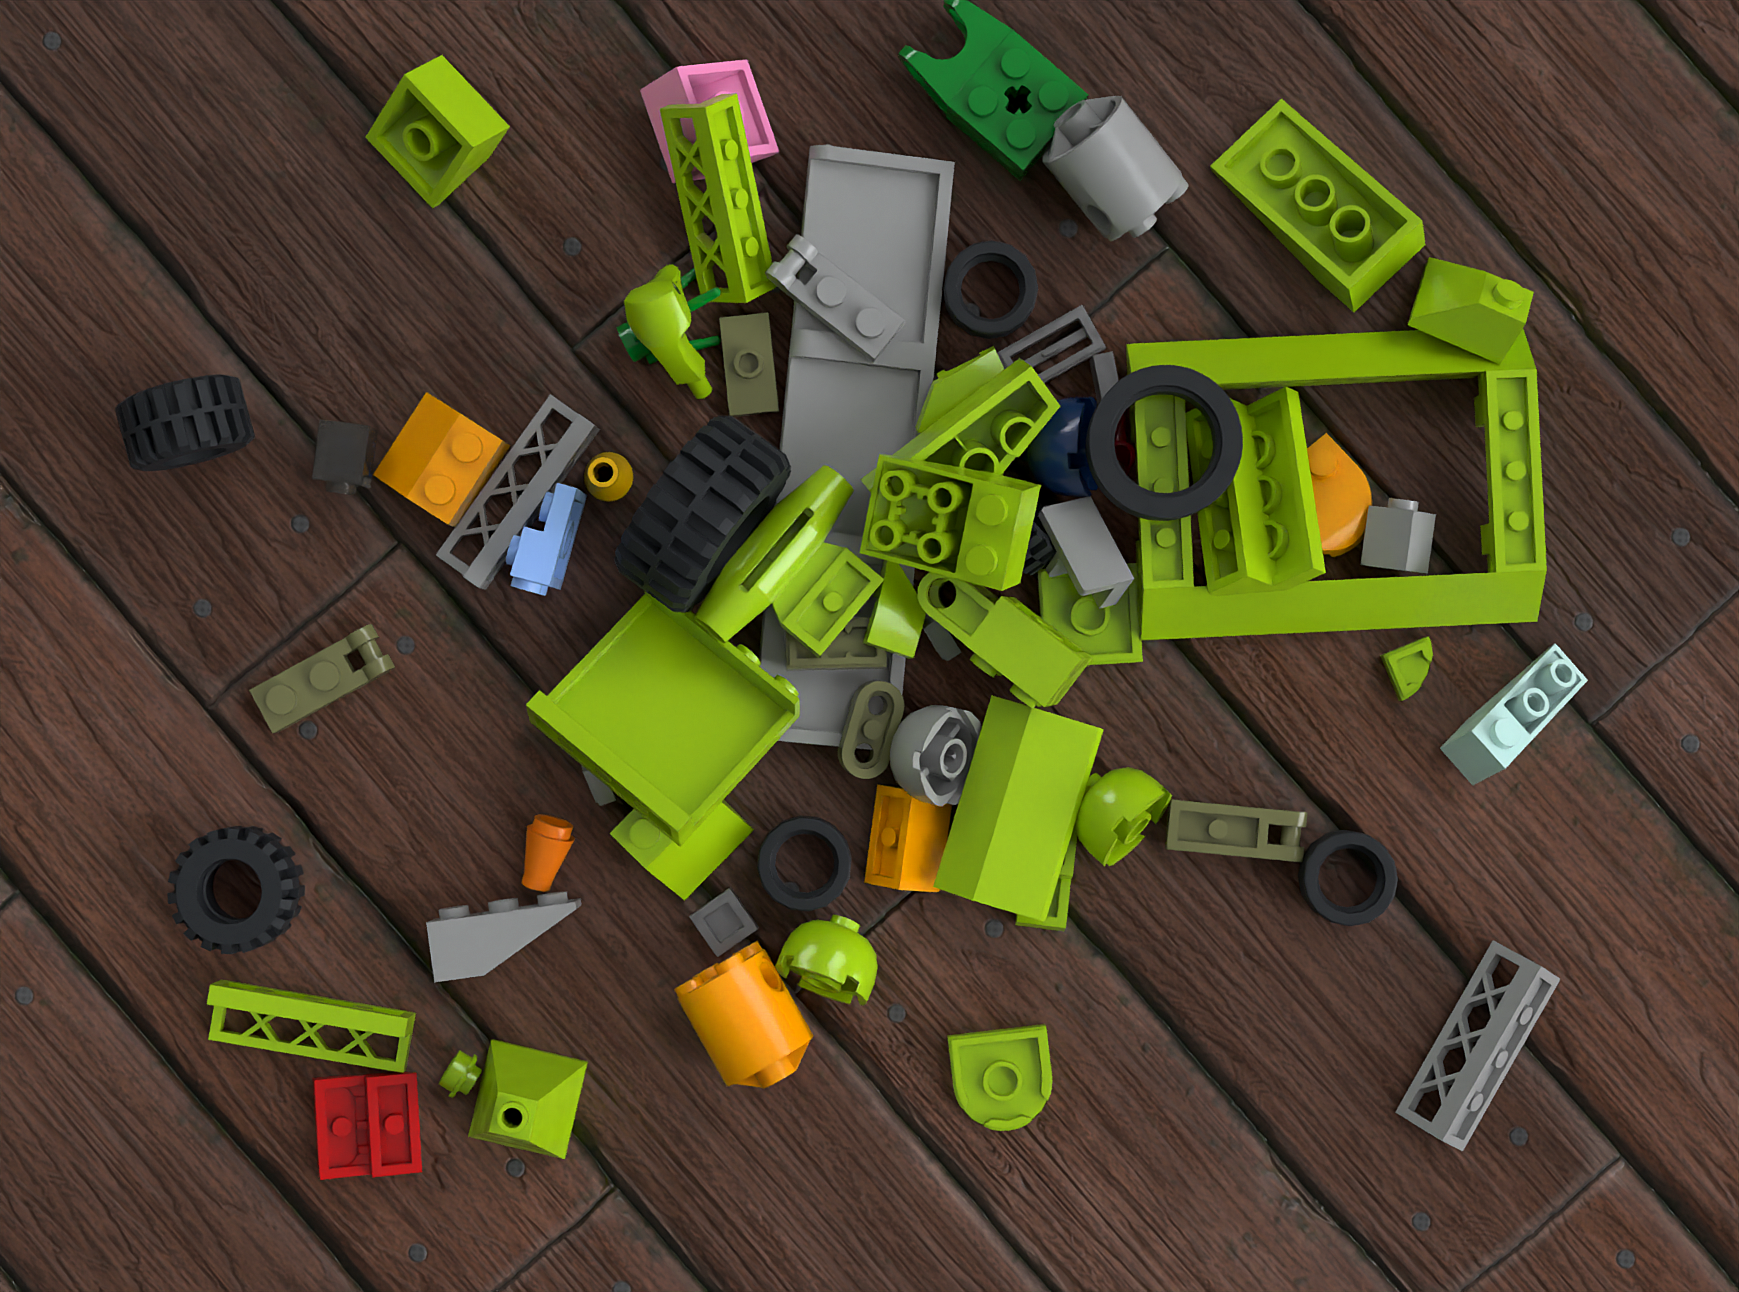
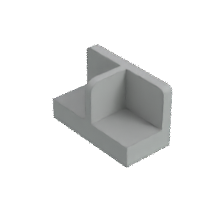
M1091 496L1043 507L1038 516L1057 551L1046 567L1049 577L1068 573L1078 593L1082 596L1092 594L1099 609L1115 605L1132 583L1134 577Z

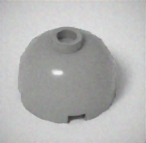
M930 705L910 713L900 723L893 736L890 748V766L897 783L910 796L919 801L937 806H943L946 803L951 805L959 804L982 726L980 721L970 711L944 705Z

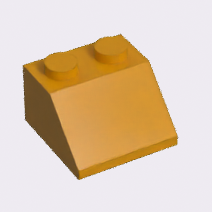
M426 392L373 475L441 521L456 527L488 482L510 445Z

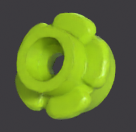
M459 1050L441 1077L438 1084L450 1091L448 1095L450 1098H453L458 1091L467 1095L480 1076L482 1069L475 1065L478 1058L476 1054L471 1057Z

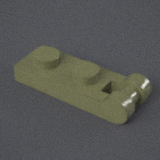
M372 624L354 631L344 639L249 690L273 734L288 728L395 668L389 654L383 656L375 640L379 636ZM358 650L366 665L355 671L347 656Z
M1171 799L1168 805L1165 849L1303 862L1304 847L1300 846L1301 827H1306L1308 812ZM1269 824L1282 825L1280 844L1267 843Z

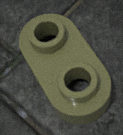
M880 680L868 681L862 684L853 695L838 747L839 762L842 768L852 776L861 779L874 778L880 775L889 764L892 739L901 723L904 712L903 696L891 683ZM874 696H879L883 700V709L878 714H872L868 708L869 700ZM866 743L872 750H869V756L865 761L858 762L854 755L855 749L858 745Z

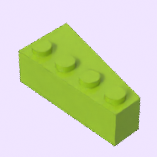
M1019 358L895 452L893 456L1002 475L1015 457L1019 458L1060 408V405L1033 367ZM876 468L860 479L870 493L872 492Z

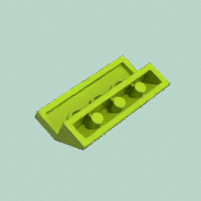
M1284 387L1249 405L1230 398L1242 426L1243 449L1240 464L1232 482L1224 493L1210 505L1197 512L1207 589L1210 595L1222 596L1284 591L1326 573L1299 394L1291 388ZM1197 408L1186 413V432L1193 484L1206 471L1213 449L1210 427L1205 417Z
M992 695L933 887L972 901L1045 922L1104 729Z

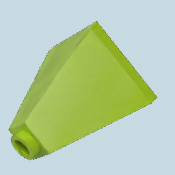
M492 1039L468 1137L565 1159L588 1061Z

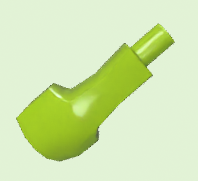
M669 264L659 270L654 279L630 291L624 300L627 322L635 336L653 353L676 385L687 384L695 398L703 399L710 395L712 387L705 376V360L689 343L685 334L691 324V313L681 285V272L678 267Z

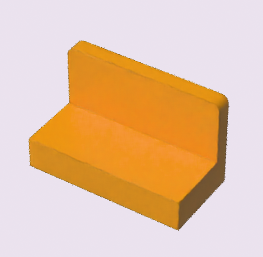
M877 785L864 883L897 890L939 892L940 889L933 887L948 839L952 805L946 803L943 806L925 803L913 798L901 787Z

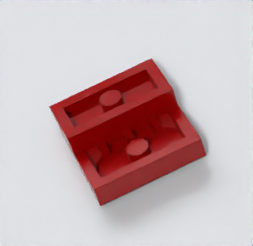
M416 1072L371 1073L312 1078L317 1169L320 1180L371 1175L373 1178L422 1172Z

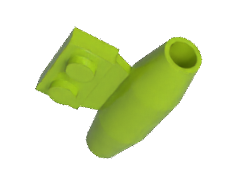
M823 465L782 499L725 564L696 612L694 619L712 636L722 643H726L769 605H772L780 626L819 658L884 581L880 575L847 547L824 542L854 492L849 482L834 469Z

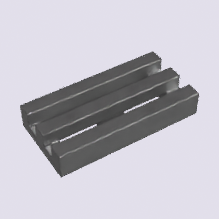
M1083 305L997 352L1004 369H1006L1013 363L1011 357L1079 320L1083 328L1024 360L1034 368L1087 337L1090 339L1092 345L1038 374L1045 384L1088 360L1093 355L1104 351L1107 347Z

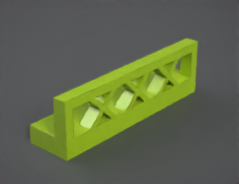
M737 93L720 94L700 104H673L660 108L700 294L716 287L712 270L715 263L725 272L728 288H719L721 290L720 296L710 302L748 303L776 288L777 286L765 275V272L772 265V259ZM680 118H692L696 134L694 145L683 135ZM694 166L705 176L707 185L705 193L693 182L691 172ZM704 215L715 224L718 236L715 242L704 232L702 223Z
M219 980L210 984L207 1005H213L214 1009L208 1040L400 1073L406 1071L415 1012L228 980ZM227 1008L248 1011L257 1021V1024L244 1033L223 1030ZM276 1016L299 1020L306 1032L293 1041L280 1040L268 1022ZM324 1025L347 1028L355 1040L341 1050L328 1048L317 1030ZM261 1028L267 1037L251 1034ZM373 1033L399 1037L396 1059L377 1056L366 1041V1038ZM310 1036L316 1046L300 1042ZM359 1044L365 1054L350 1052L349 1050Z

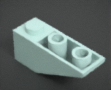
M1553 644L1469 717L1440 749L1472 785H1475L1506 769L1588 680L1556 644Z

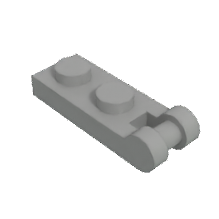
M796 234L786 246L789 252L780 263L776 261L772 263L765 272L766 277L874 363L903 327L905 320L819 253L808 240ZM803 265H806L815 273L806 285L795 277Z

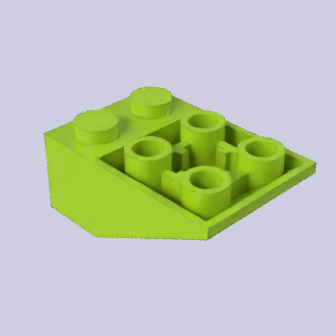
M879 454L859 553L1003 591L1021 582L1041 485L991 472Z

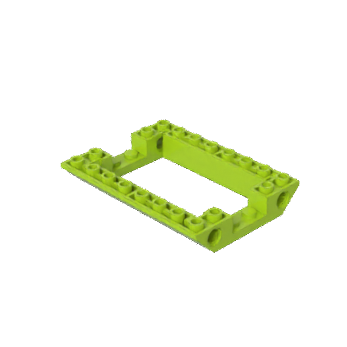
M1524 329L1521 330L1500 365L1421 330L1126 344L1127 375L1150 366L1176 365L1202 373L1218 384L1223 390L1462 379L1478 376L1479 395L1474 397L1476 427L1485 428L1489 523L1481 525L1482 555H1487L1488 573L1306 581L1284 591L1213 596L1208 594L1207 586L1194 587L1191 515L1169 521H1154L1138 517L1139 540L1136 541V563L1141 640L1538 621L1547 565L1537 370ZM1158 394L1136 401L1129 406L1131 443H1135L1136 484L1144 489L1158 493H1172L1189 488L1185 400L1173 395Z

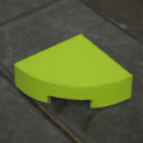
M1429 636L1380 655L1399 701H1403L1416 693L1428 674L1433 656Z

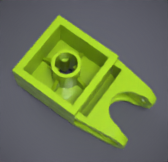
M932 572L924 576L918 586L917 598L921 608L974 652L970 660L977 667L992 677L996 674L1000 677L1004 675L1014 684L1010 688V692L1031 708L1035 706L1041 707V705L1043 707L1057 705L1093 659V657L1015 597L1001 596L998 598L984 586ZM950 581L955 586L956 598L952 605L946 607L941 601L940 591L943 585Z

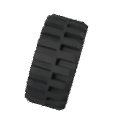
M718 415V417L712 418L706 426L697 431L694 438L688 441L680 450L678 456L670 462L663 471V475L653 485L646 495V499L633 515L632 521L625 529L621 537L622 541L615 551L614 561L619 573L671 611L681 613L691 611L710 591L725 564L772 510L791 473V465L786 454L733 416Z

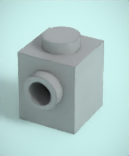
M1389 498L1388 507L1369 506L1361 565L1428 574L1436 514L1419 512V502Z

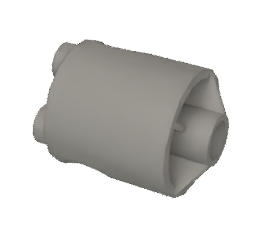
M1122 96L1082 100L1071 106L1055 121L1053 141L1043 155V163L1101 235L1104 238H1108L1109 241L1116 240L1126 232H1129L1133 238L1145 233L1157 220L1154 213L1164 203L1169 204L1178 199L1189 186L1182 177L1181 171Z

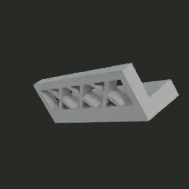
M550 394L439 549L436 556L462 573L463 577L472 584L486 590L506 562L508 548L513 535L521 536L524 526L528 528L532 526L540 514L546 492L554 493L557 483L562 484L600 429ZM553 410H556L569 419L572 424L558 443L545 445L542 426ZM537 434L539 446L527 448ZM540 453L542 466L530 483L517 485L514 471L516 462L521 456ZM508 475L510 487L499 488ZM511 493L513 506L500 524L488 526L486 504L492 496ZM480 516L481 527L469 529L476 518ZM483 534L484 547L470 566L452 554L464 536Z
M1493 940L1395 1113L1441 1141L1463 1151L1559 983L1560 978L1542 966ZM1502 957L1520 966L1510 985L1495 989L1492 974ZM1488 1003L1491 1018L1486 1027L1470 1032L1467 1018L1473 1007ZM1463 1046L1466 1057L1464 1066L1460 1072L1446 1076L1443 1064L1445 1056L1449 1050ZM1438 1089L1441 1106L1432 1122L1414 1111L1424 1093Z

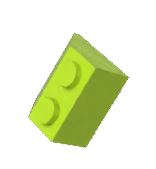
M441 55L403 75L366 135V139L418 194L434 208L443 202L491 156L510 126L447 59Z
M723 800L681 847L635 809L610 834L647 871L685 900L754 829Z

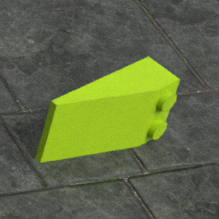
M1282 99L1210 166L1212 172L1302 265L1353 312L1362 306L1426 245L1422 220Z

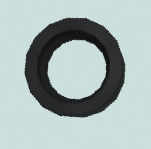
M993 240L974 243L958 253L948 267L943 288L946 310L954 323L968 334L986 339L1004 337L1022 327L1034 309L1038 293L1036 272L1026 255L1010 244ZM994 261L1002 263L1010 268L1018 279L1020 289L1018 302L1003 317L995 319L978 317L969 311L963 302L961 293L963 278L969 269L981 262Z
M801 815L783 820L768 833L759 849L757 870L762 887L775 902L790 910L812 911L826 907L841 895L850 879L852 857L847 840L836 826L820 817ZM799 834H811L824 840L831 849L834 858L833 873L828 882L820 889L808 893L797 892L785 886L778 877L775 867L776 854L781 845L790 837Z
M1349 830L1326 833L1311 843L1304 854L1303 862H1300L1298 872L1301 895L1311 910L1332 923L1346 926L1369 923L1383 914L1394 899L1398 882L1395 861L1386 847L1367 834ZM1345 848L1359 850L1367 855L1375 866L1377 876L1375 889L1370 897L1361 904L1351 907L1338 906L1329 901L1321 891L1318 880L1320 866L1326 857L1336 850Z

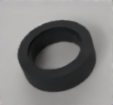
M1176 365L1150 366L1123 377L1098 403L1090 419L1086 436V455L1089 469L1102 493L1123 511L1139 518L1154 521H1169L1187 517L1207 507L1219 498L1230 485L1238 470L1243 449L1240 419L1232 401L1224 390L1202 373ZM1151 395H1173L1190 402L1202 413L1211 430L1213 449L1206 471L1195 484L1178 492L1158 493L1142 488L1125 474L1116 457L1114 438L1119 419L1129 406Z

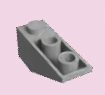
M567 891L537 895L538 904L519 907L518 898L488 902L489 911L470 914L468 905L439 909L440 918L426 923L434 982L486 975L581 906V898L568 900Z

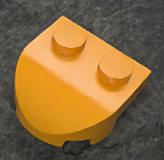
M1325 433L1307 448L1323 555L1330 554L1331 557H1336L1352 550L1363 540L1368 507L1373 506L1369 483L1363 471Z

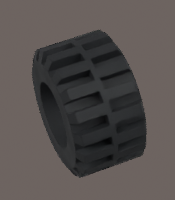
M222 374L205 375L165 383L135 393L115 407L130 467L136 470L161 471L208 461L238 451L255 439L240 379L234 376Z
M241 825L208 832L207 835L198 837L188 844L190 849L181 852L175 860L179 864L178 869L170 872L168 883L175 885L174 892L167 893L168 904L176 903L178 912L173 914L172 917L176 925L180 923L186 925L188 929L183 934L189 940H201L202 944L200 947L208 951L220 949L221 954H234L241 951L245 953L276 940V937L284 934L292 926L290 921L299 915L302 908L301 905H298L299 898L305 896V885L299 884V876L303 875L304 872L301 864L295 866L292 857L296 855L290 846L283 847L279 843L282 838L274 833L266 834L262 832L263 828L255 826L242 827ZM229 860H239L249 865L256 872L261 883L262 895L259 906L251 916L246 918H236L227 914L221 909L214 897L213 881L219 867Z

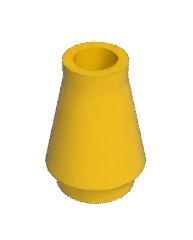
M604 452L596 455L589 461L584 472V482L587 490L595 498L602 501H615L625 496L630 490L633 483V471L629 462L623 456L613 452ZM603 466L607 468L612 467L613 476L607 482L598 481L599 475L597 472Z

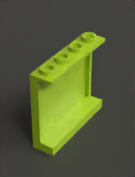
M645 592L638 602L548 696L539 690L526 704L529 720L534 726L681 847L800 717V699L798 698V691L787 679L780 675H776L773 678L759 667L761 665L759 659L747 647L741 644L735 647L728 641L722 643L694 619L695 614L693 612H673Z

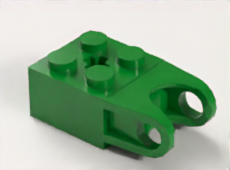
M944 0V9L953 18L965 39V46L961 52L952 58L941 60L932 58L926 53L916 51L906 45L897 54L898 58L915 81L945 113L946 118L1021 181L1052 143L1055 121L1077 102L1087 100L1089 94L1004 23L968 0ZM1020 98L1024 100L1027 112L1022 113L1020 109L1015 114L1007 110L1009 99Z

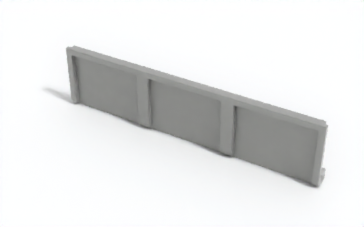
M830 144L813 145L809 148L801 236L808 240L819 253L902 317L905 323L873 363L794 300L779 449L786 454L791 465V473L786 480L783 491L776 499L774 507L823 465L834 469L849 482L854 492L824 542L847 547L880 575L884 560L859 553L871 493L860 479L877 467L879 454L893 455L920 434L917 433L915 426L934 378L955 162L836 147ZM803 265L797 272V279L806 285L815 273L806 265ZM899 564L913 586L915 568ZM873 594L853 618L871 617L876 601ZM769 605L763 611L759 650L761 665L759 667L773 678L776 675H780L787 679L798 691V698L800 699V717L778 741L839 747L855 691L868 681L880 680L891 683L902 694L906 658L886 651L887 667L885 669L786 671L785 630L780 626L772 605ZM874 696L869 700L868 708L872 714H878L883 709V700L879 696ZM866 743L860 744L856 747L858 749L872 750V748Z

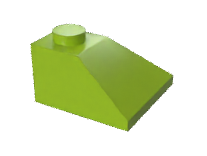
M1429 257L1423 270L1408 325L1500 365L1526 324L1534 292L1521 287L1512 280L1502 279L1482 270Z

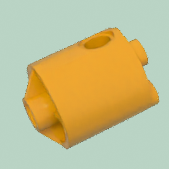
M758 941L744 947L723 962L708 967L674 989L680 1005L726 1086L739 1084L765 1089L777 1083L798 1069L809 1042L814 1037L766 950L761 948Z

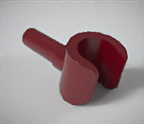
M1126 409L1116 427L1114 446L1117 460L1125 465V474L1129 476L1135 462V449L1131 444L1127 443Z

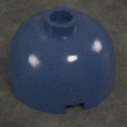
M1093 397L1058 399L1057 402L1060 408L1020 456L1022 461H1028L1032 475L1043 488L1058 495L1092 496L1090 490H1097L1098 486L1093 479L1087 461L1086 436L1090 419L1098 403Z

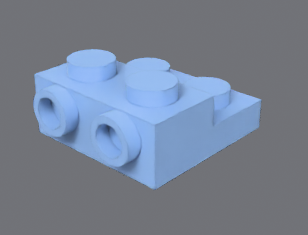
M557 483L554 493L546 492L539 514V521L545 522L544 531L524 526L521 536L513 535L506 556V564L512 565L510 575L513 578L510 586L546 596L548 587L561 590L587 498L585 493L577 488Z

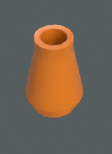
M538 814L535 815L533 824L527 825L522 885L536 891H550L552 882L575 840L571 835L573 825L570 822L555 816Z

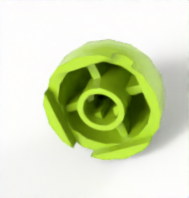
M1130 767L1114 769L1103 777L1094 773L1088 779L1074 825L1078 839L1101 864L1112 866L1124 858L1145 838L1140 833L1147 826L1150 819L1155 824L1159 821L1170 804L1172 795L1158 781L1138 769Z
M832 915L830 922L812 920L797 927L785 942L775 968L784 978H787L790 970L802 976L798 986L810 992L846 1004H850L855 995L858 997L859 1004L865 1005L874 986L878 966L876 953L870 942L857 933L860 927L859 924L846 917Z

